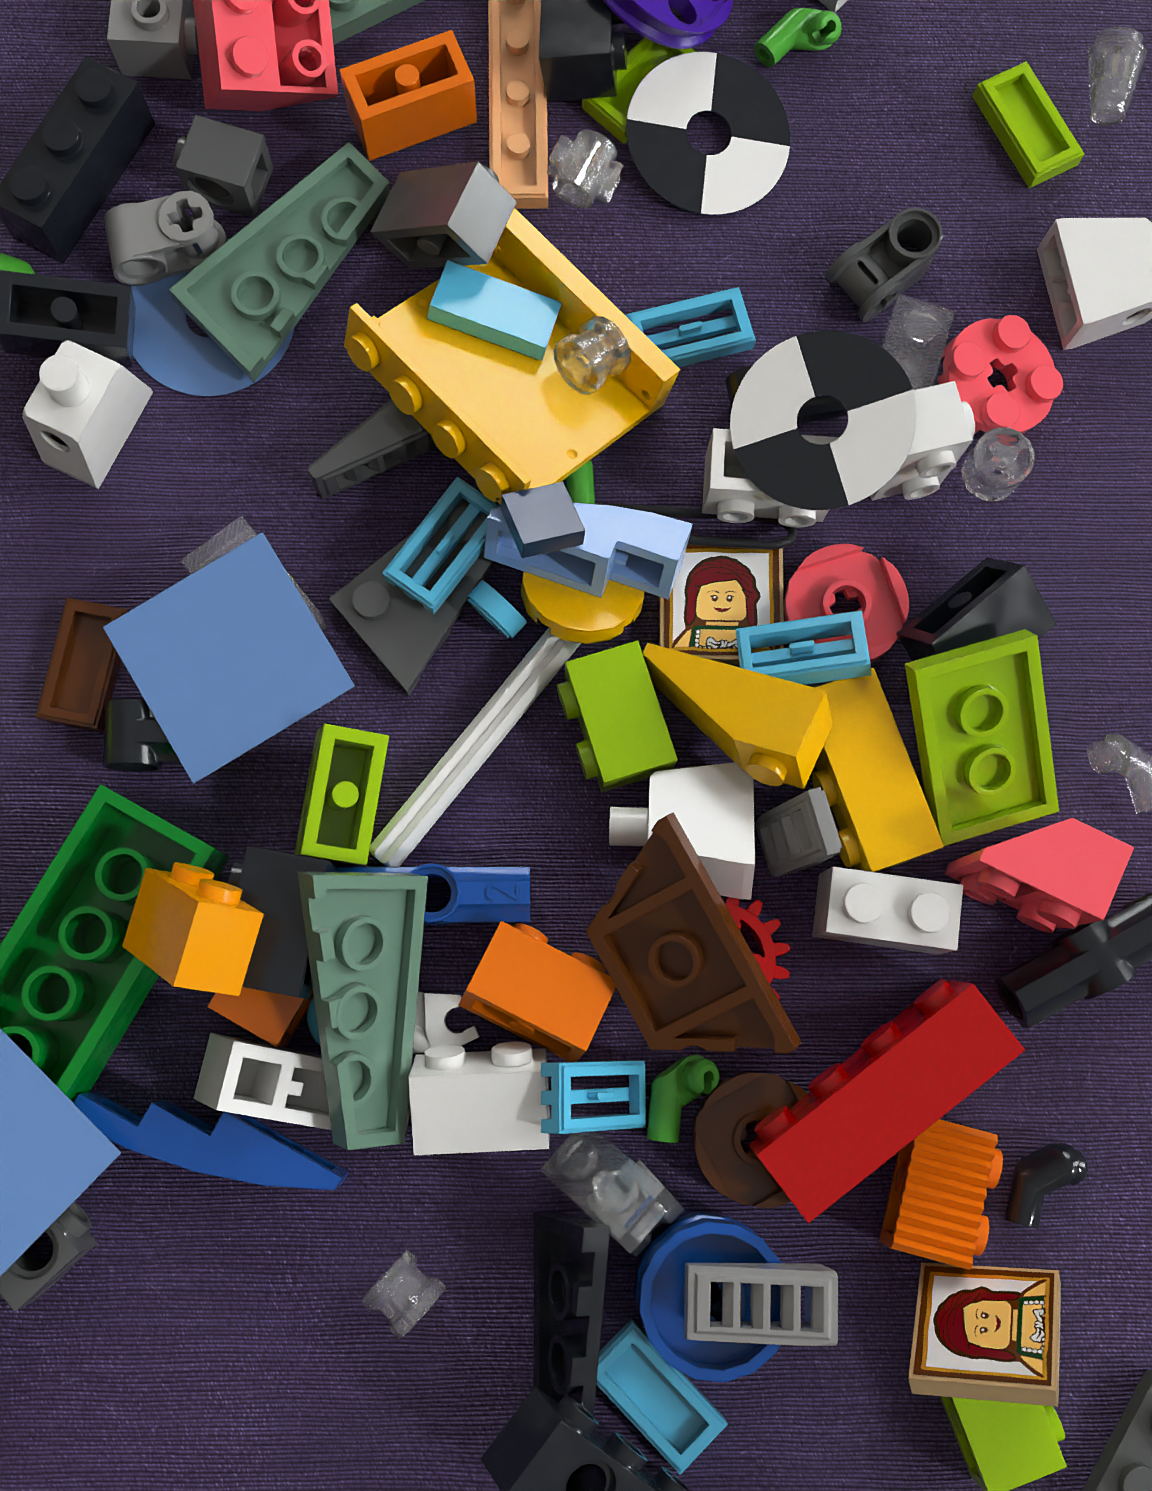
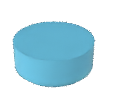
M483 580L467 595L469 598L467 601L507 639L509 637L513 638L527 623L524 617L504 597Z

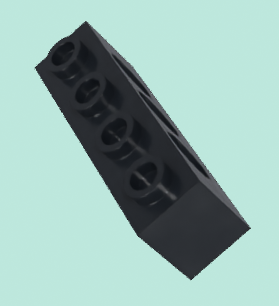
M536 1386L480 1458L500 1491H691L677 1476L663 1466L656 1475L644 1468L648 1461L647 1458L620 1433L614 1431L608 1440L597 1433L595 1429L598 1427L599 1422L575 1399L566 1394L557 1403Z

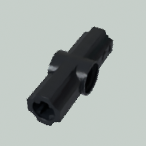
M1148 892L1144 896L1124 905L1120 910L1105 917L1103 921L1078 925L1075 929L1064 932L1051 941L1053 947L995 978L1000 999L1009 1014L1019 1022L1022 1028H1030L1035 1024L1041 1023L1049 1016L1064 1010L1065 1007L1081 998L1085 1000L1091 999L1117 988L1137 974L1136 967L1152 959V892Z

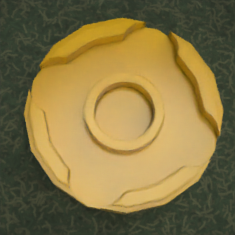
M527 572L523 573L521 596L526 611L536 623L538 618L542 624L550 627V634L564 641L584 644L611 640L623 633L624 627L630 624L633 619L635 621L640 614L644 600V591L612 580L608 581L602 598Z

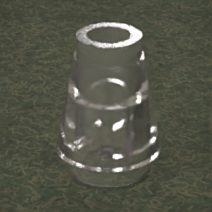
M1127 27L1105 29L1095 36L1094 44L1087 50L1090 119L1095 123L1113 125L1121 123L1126 119L1127 109L1129 108L1147 54V49L1142 44L1143 36L1135 29Z

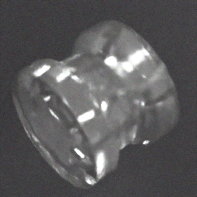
M594 316L581 325L578 334L567 335L555 344L553 350L556 367L564 381L573 390L585 395H590L604 385L606 376L614 377L628 368L631 362V350L626 337L613 321L604 316Z
M998 427L987 431L976 442L974 448L967 454L962 464V480L966 489L975 497L984 501H1000L1008 498L1031 473L1035 463L1034 449L1030 441L1021 432L1014 429ZM997 469L1002 471V474L991 473V471Z
M407 1248L377 1280L360 1302L370 1311L380 1310L389 1319L390 1331L400 1340L431 1308L445 1290L446 1285L437 1277H426L417 1268V1257Z

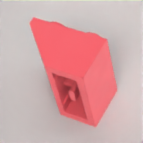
M193 0L205 109L266 111L335 98L338 95L329 0Z
M1070 818L954 860L948 864L944 874L961 882L960 885H963L964 895L989 905H994L996 900H999L1019 910L1016 918L1022 923L1043 932L1053 933L1055 928L1075 929L1078 925L1104 920L1134 847L1081 821Z

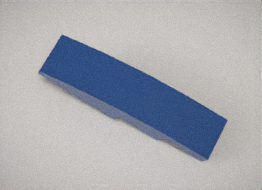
M98 1091L81 1093L74 1101V1104L110 1141L126 1149L194 1172L264 1186L336 1190L344 1183L349 1174V1171L252 1116L223 1112L216 1126H213L169 1100L152 1102L143 1117Z

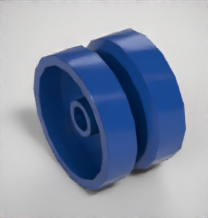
M695 1211L680 1216L671 1224H665L651 1236V1244L642 1251L636 1263L634 1297L648 1340L669 1366L695 1380L728 1382L752 1374L777 1352L780 1345L698 1341L684 1338L685 1263L782 1262L766 1242L749 1226L726 1214ZM715 1282L720 1292L711 1301L710 1321H722L723 1282ZM741 1283L740 1321H750L751 1283ZM771 1284L770 1321H780V1285Z

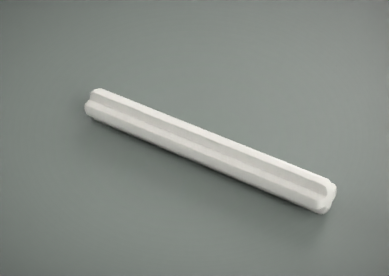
M550 627L545 631L372 842L369 851L378 861L386 867H400L581 643L564 641L550 634Z

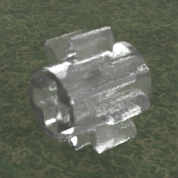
M592 130L580 131L574 142L568 137L561 135L548 159L551 165L547 174L555 178L552 183L554 192L563 201L578 208H589L596 197L608 203L620 181L618 176L623 168L621 163L614 161L617 156L614 144L604 135Z

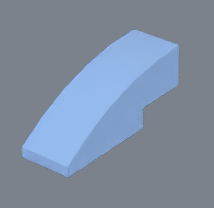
M573 503L586 530L583 545L521 558L501 512V507L492 508L487 517L484 558L602 598L608 581L612 580L669 599L683 563L693 525L652 512L612 505Z

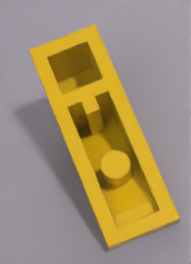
M647 643L643 656L655 687L743 771L747 772L758 782L769 786H781L785 783L801 789L805 788L833 725L825 690Z

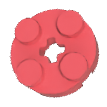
M1007 315L1002 319L988 318L970 324L948 343L941 359L944 358L943 373L938 377V385L955 381L961 402L966 401L972 409L975 421L974 434L981 430L989 435H998L993 440H1010L1033 428L1046 417L1051 409L1053 400L1061 394L1063 388L1062 376L1055 369L1054 362L1047 348L1031 332L1028 323L1017 315ZM992 368L999 370L1004 375L1007 381V390L1002 385L993 387L989 383L988 377L993 373Z
M835 544L821 548L805 558L787 583L783 599L784 622L833 615L830 607L835 603L834 594L843 592L847 601L857 599L860 604V608L856 611L862 610L870 662L873 663L884 656L898 638L896 633L902 629L903 624L907 620L909 597L904 580L893 564L883 557L878 560L872 554L862 552L864 547L853 544ZM845 635L813 641L815 644L852 639L853 637L852 635Z

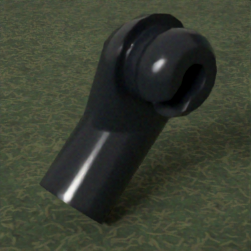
M1050 1143L1022 1157L1014 1170L1005 1220L1038 1229L1044 1196L1068 1184L1076 1185L1085 1178L1088 1164L1083 1154L1066 1143Z

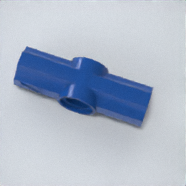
M434 863L418 867H336V872L414 873L428 876V880L440 879L450 885V901L445 908L438 912H425L424 925L437 927L446 924H500L501 921L507 924H530V867H445Z

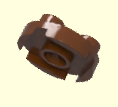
M745 1072L723 1080L713 1092L707 1094L693 1117L692 1147L697 1165L709 1184L720 1194L743 1205L773 1208L791 1202L752 1150L744 1152L741 1141L747 1137L745 1126L755 1120L758 1125L766 1116L783 1105H787L789 1109L792 1108L807 1093L798 1085L778 1075Z

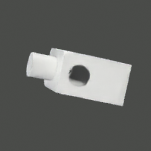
M1147 218L1056 219L1037 248L1063 350L1079 347L1151 320L1152 222Z
M66 340L61 343L55 355L47 358L41 365L39 371L40 381L24 407L22 418L44 464L99 489L153 391L117 362Z
M735 762L656 771L650 775L649 808L610 807L609 845L644 846L653 832L651 830L657 820L674 812L720 896L751 900L755 869L753 778Z

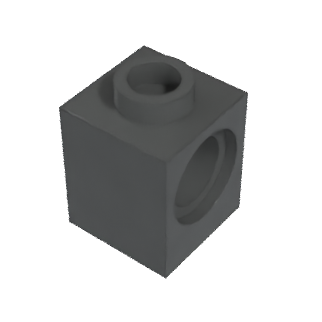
M195 115L187 137L182 136L178 140L173 158L174 169L178 173L185 191L201 194L210 206L251 218L256 217L274 168L263 134Z
M75 1201L44 1231L50 1236L53 1243V1254L48 1263L38 1261L32 1255L29 1247L0 1276V1295L14 1312L38 1300L98 1244L88 1231L92 1227L90 1218Z

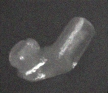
M1122 734L1105 735V740L1092 742L1087 748V756L1092 769L1097 773H1106L1115 769L1126 779L1136 814L1152 811V757Z

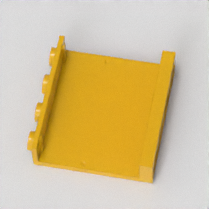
M515 208L488 264L465 265V267L562 302L542 361L427 319L429 306L440 279L379 318L375 316L370 317L357 303L349 308L344 347L348 350V354L354 364L362 371L369 372L389 392L397 408L407 415H412L432 435L438 449L445 456L454 458L475 479L478 488L485 497L493 502H498L500 505L502 494L561 482L662 407L681 370Z

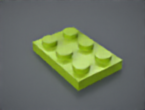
M1024 629L905 663L925 797L944 846L1059 812L1038 636Z

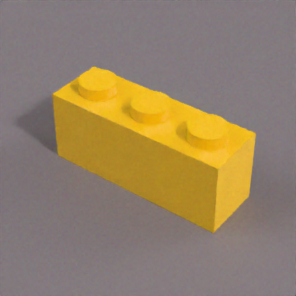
M871 668V676L836 680L815 687L826 691L833 725L815 763L817 771L812 773L814 789L821 787V790L825 791L829 807H832L840 828L837 831L842 845L839 855L847 868L854 866L855 870L877 873L943 848L944 845L875 669Z

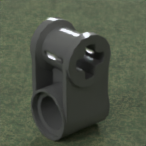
M921 208L903 210L865 240L855 243L842 253L827 270L825 280L831 286L838 284L859 308L857 317L866 323L878 316L899 295L926 275L943 237L942 226L937 217L928 210ZM899 242L913 243L921 252L906 251L900 246Z

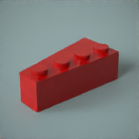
M940 978L892 1021L871 1033L861 1043V1048L842 1064L836 1063L819 1074L808 1085L810 1092L792 1108L789 1109L787 1105H783L766 1116L754 1129L758 1137L748 1146L809 1224L1023 1053L1025 1049L973 983Z

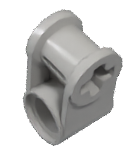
M179 191L169 196L140 203L121 204L107 211L103 218L114 277L119 282L128 285L150 284L160 281L162 278L190 272L228 241L223 227L214 220V214L208 201L201 194L193 191ZM189 207L195 217L190 218L184 208ZM197 243L203 253H197L193 244Z

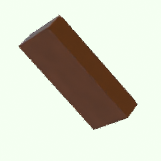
M66 598L35 715L36 718L43 722L103 733L106 703L112 700L121 664V658L103 627L129 612L128 609Z

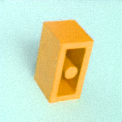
M177 862L173 864L171 872L146 868L122 947L174 987L239 996L264 914L240 900L242 889L213 880L214 873L204 868Z

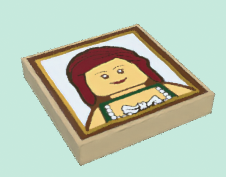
M687 545L683 563L669 599L659 597V646L725 664L740 665L735 629L784 622L783 548L766 550ZM784 644L751 649V653L783 649Z
M921 1263L908 1377L912 1394L1058 1407L1061 1312L1059 1270L973 1265L968 1270L949 1264Z

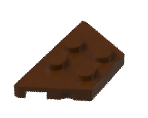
M672 812L657 820L651 830L653 832L635 861L628 865L615 885L616 890L613 895L600 908L586 930L589 939L651 1050H683L688 1046H698L706 1051L734 1052L737 1047L774 1048L775 1053L784 1054L796 1050L802 1041L676 815Z

